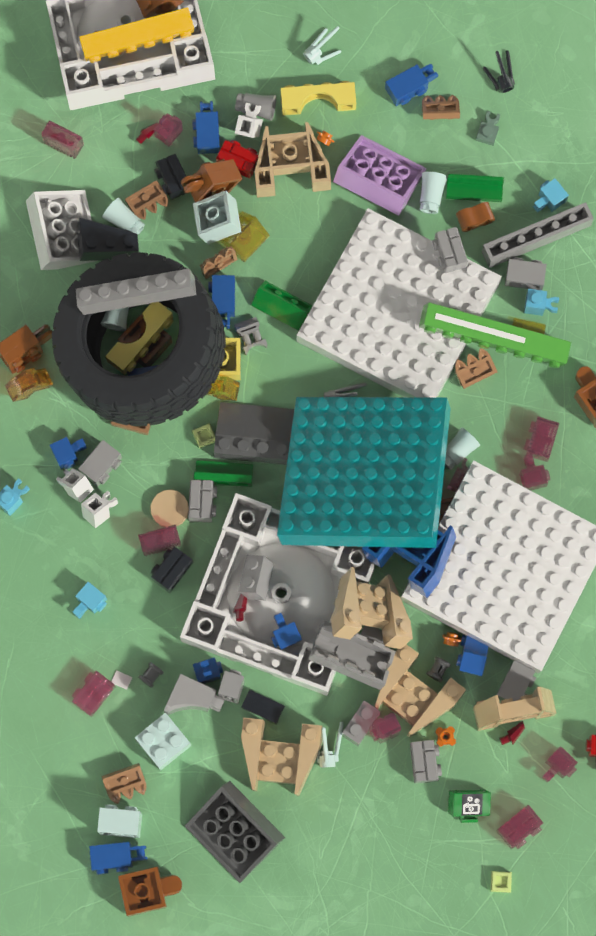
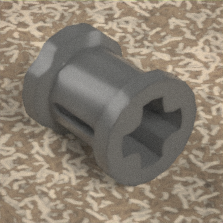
M435 657V663L426 674L432 679L442 682L443 674L451 665L447 661Z
M149 662L147 670L143 675H139L138 678L152 688L155 680L164 672L155 664Z

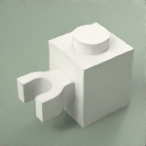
M246 103V115L238 116L235 134L256 138L260 135L263 119L256 118L261 106L255 105V110L251 111L252 103Z
M74 468L70 471L65 469L63 471L65 476L62 479L57 477L56 480L64 487L70 497L81 503L94 489L84 474Z
M106 491L102 498L94 493L81 503L83 518L95 528L110 517L109 508L118 504L116 497L112 500H107L111 497L109 491Z

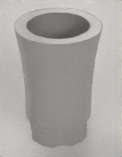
M239 93L237 95L236 111L246 114V103H252L251 111L255 110V105H260L261 109L257 116L272 121L276 108V95H256L250 93Z

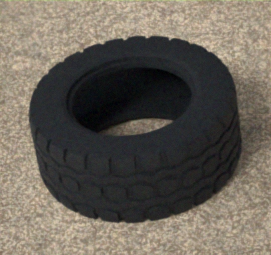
M134 252L131 255L125 253L113 256L112 260L107 258L95 264L94 269L90 267L79 276V281L75 280L67 290L68 295H64L58 306L59 312L55 314L52 347L54 348V358L62 377L92 411H95V413L107 420H112V422L123 425L130 424L131 426H147V424L157 425L164 423L166 419L173 420L183 415V411L186 410L188 412L199 403L198 400L200 398L203 399L212 387L211 383H215L221 370L219 367L222 366L225 355L224 348L226 346L223 321L215 303L195 275L196 295L159 302L163 306L175 311L179 318V334L176 344L170 355L160 365L146 373L133 376L113 374L102 367L100 347L107 328L103 327L100 323L106 311L83 315L77 307L76 289L188 269L173 259L150 253L148 255V253Z

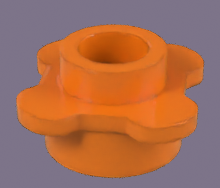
M324 130L322 133L317 131L319 135L316 139L327 146L331 142H335L331 139V134Z
M447 632V635H442V638H444L443 644L458 647L462 638L458 637L459 634Z
M452 726L445 729L441 727L436 729L435 733L438 738L436 743L439 747L455 745L456 740L453 734L455 729Z

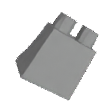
M180 674L165 706L164 713L170 715L189 709L208 712L209 708L220 712L225 699L216 695L217 690Z

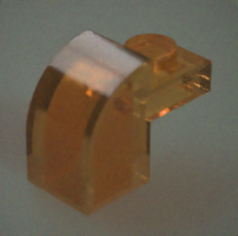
M31 368L13 377L5 387L12 401L15 402L28 399L35 391L50 388L53 383L46 368L38 370Z

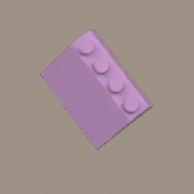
M361 135L338 166L333 182L399 216L420 182L422 173L427 168Z

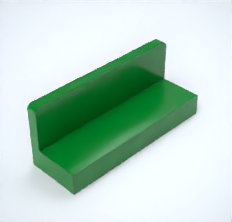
M448 174L446 199L502 202L504 177Z
M264 281L258 287L252 302V306L298 331L313 305L267 281Z
M196 461L194 480L213 481L214 485L252 487L253 464Z

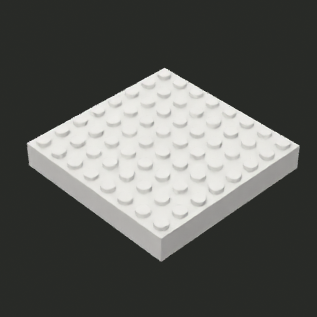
M368 208L297 334V342L402 397H438L456 364V360L459 359L467 343L460 342L459 338L453 337V339L442 337L441 333L435 332V334L424 332L423 328H419L423 305L430 302L482 317L502 276L467 259L468 265L466 268L445 273L444 268H440L438 263L439 251L434 250L431 240Z
M473 460L438 526V530L444 533L451 525L456 534V540L439 584L429 597L426 598L413 590L408 582L401 600L455 630L489 646V648L535 670L536 673H540L596 565V525Z

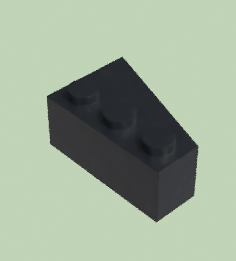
M79 218L76 228L80 261H103L107 258L112 260V257L125 253L131 255V253L139 252L137 233Z

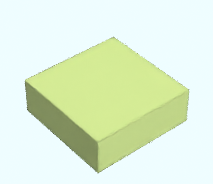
M210 423L192 430L199 449L215 443V434Z
M491 871L490 892L511 893L512 872Z

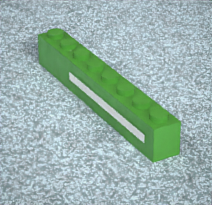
M430 302L423 305L419 328H423L424 332L435 334V332L441 333L442 337L453 339V337L459 338L460 342L471 344V342L477 343L478 347L495 348V351L499 353L510 352L517 358L528 357L535 363L546 362L549 363L548 366L553 368H560V366L567 364L570 341Z

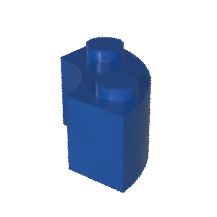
M463 634L462 641L460 642V646H463L462 655H458L456 665L459 666V671L482 676L489 646Z

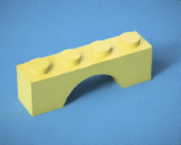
M342 81L337 84L325 82L321 85L304 84L298 87L287 85L281 88L282 116L301 114L304 106L315 99H324L331 102L337 111L356 110L355 83Z
M150 303L142 313L143 319L146 322V330L139 340L129 344L117 342L105 356L107 362L123 375L131 372L136 367V361L148 353V347L152 343L155 344L160 339V333L164 328L168 329L173 323L172 312L161 303Z

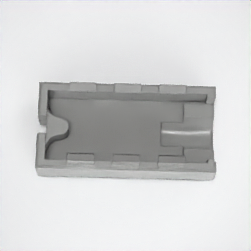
M324 620L319 626L308 660L381 690L385 686L389 671L385 669L392 665L396 651L385 647V645L377 641H371L358 633L350 640L334 637L331 623Z

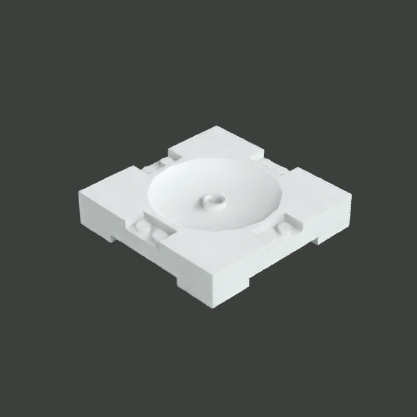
M46 0L70 110L125 99L124 95L159 87L161 91L216 80L214 64L198 1L183 0L184 2L173 10L189 8L194 26V33H191L190 37L181 39L179 36L173 38V41L169 43L157 42L155 46L150 48L142 46L132 53H126L125 51L121 56L113 58L105 56L98 62L90 63V61H85L79 37L95 31H102L146 19L143 17L137 1Z
M236 493L202 584L180 635L181 642L234 662L237 661L272 674V676L327 696L336 671L308 660L319 626L324 620L331 623V616L335 609V599L339 592L340 578L351 567H354L356 582L369 584L376 565L366 559L362 550L363 547L282 545L277 536L280 511L272 508L270 505ZM246 556H265L274 564L266 601L247 599L246 611L243 613L244 620L238 622L236 621V614L233 613V609L241 594L238 591ZM279 590H284L287 595L284 598H279L276 596V593ZM282 613L286 625L295 622L302 638L301 642L283 650H280L279 647L275 648L270 638L273 636L272 632L279 629L274 619V616Z

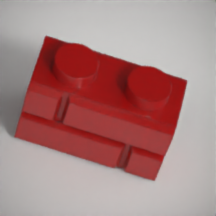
M225 140L216 157V162L225 159V161L233 159L240 174L251 179L259 154L253 148L248 147L245 149L241 147V144L235 140Z

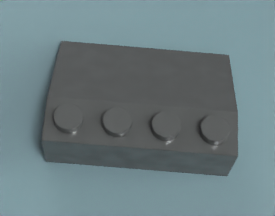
M220 402L214 458L287 465L294 409Z
M231 781L221 786L185 825L239 883L285 839L282 833Z

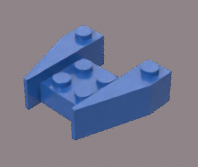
M451 525L444 533L438 530L436 548L363 547L362 550L366 559L380 568L385 565L394 552L417 566L407 579L413 590L428 598L441 580L456 540V534Z

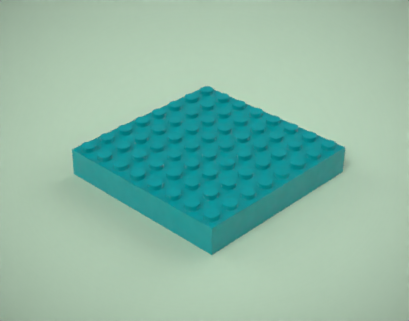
M296 397L277 531L281 544L436 548L451 411L447 397Z

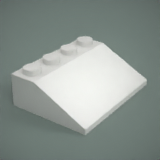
M85 190L33 192L26 200L41 270L62 269L95 262L80 261L76 228L79 218H84L92 221Z

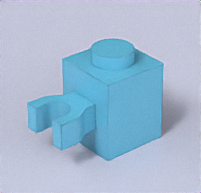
M556 179L552 181L547 180L540 186V199L534 202L533 208L538 213L548 206L553 212L567 202L569 195Z
M528 289L524 313L543 316L545 309L552 313H557L558 308L552 307L551 303H558L559 297L548 299L546 298L547 291Z
M19 478L14 483L13 489L6 485L0 491V508L9 516L23 503L20 496L30 490L27 485L22 490L18 488L22 483Z
M87 582L76 595L77 600L81 603L74 609L73 613L80 619L87 609L94 614L97 611L101 612L107 605V598L91 583Z

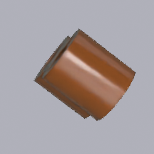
M483 202L456 213L462 232L486 226L495 221L489 202Z

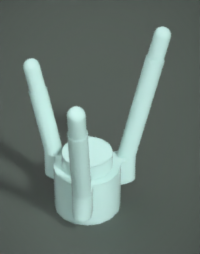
M338 26L321 40L328 31L325 28L305 50L303 55L311 65L314 63L319 65L322 61L341 53V50L320 57L322 52L319 49L339 30Z
M340 722L334 755L333 751H328L326 729L325 727L322 728L323 752L320 754L319 751L317 756V763H320V768L336 767L335 762H339L338 754L343 732V722Z

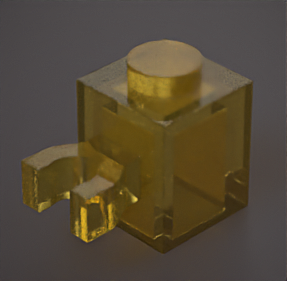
M218 376L215 383H211L212 387L206 394L220 400L237 401L240 382L229 377Z

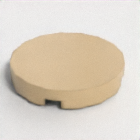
M164 490L158 493L150 506L154 521L165 528H173L183 524L189 513V506L185 496L175 490Z

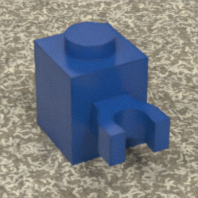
M65 437L50 444L51 450L61 469H69L75 466V463L78 462L75 453L87 449L83 438L70 444L68 438Z
M282 613L274 616L279 629L273 631V636L270 638L275 648L279 647L280 650H283L302 641L295 622L286 625Z
M215 657L193 664L197 681L202 684L221 679L220 673H224L221 662H216Z

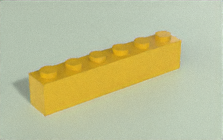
M187 7L79 37L85 61L95 63L105 56L113 58L119 56L120 52L132 53L142 46L150 48L155 46L157 42L162 41L164 44L172 42L173 38L179 36L181 39L190 37L191 33H194V26L189 8Z

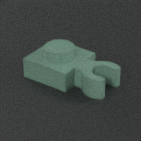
M488 111L485 117L487 123L481 121L476 141L494 146L499 126L495 125L499 122L500 114H497L495 119H491L489 117L490 111Z

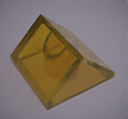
M242 211L239 214L241 232L219 241L226 247L232 246L236 256L245 263L270 235L255 216Z

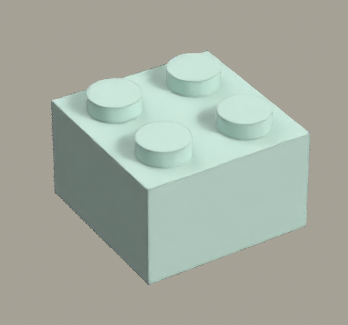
M227 191L193 203L198 236L208 245L241 232L236 199Z
M166 713L135 737L139 745L160 770L191 746L187 738Z
M105 805V808H100L97 832L100 835L140 838L142 813L138 811L137 807L125 806V810L118 809L116 805Z

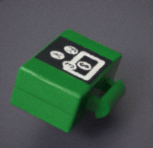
M481 789L449 790L448 814L453 817L459 816L461 823H477L479 816H490L491 792ZM464 816H474V818H464Z

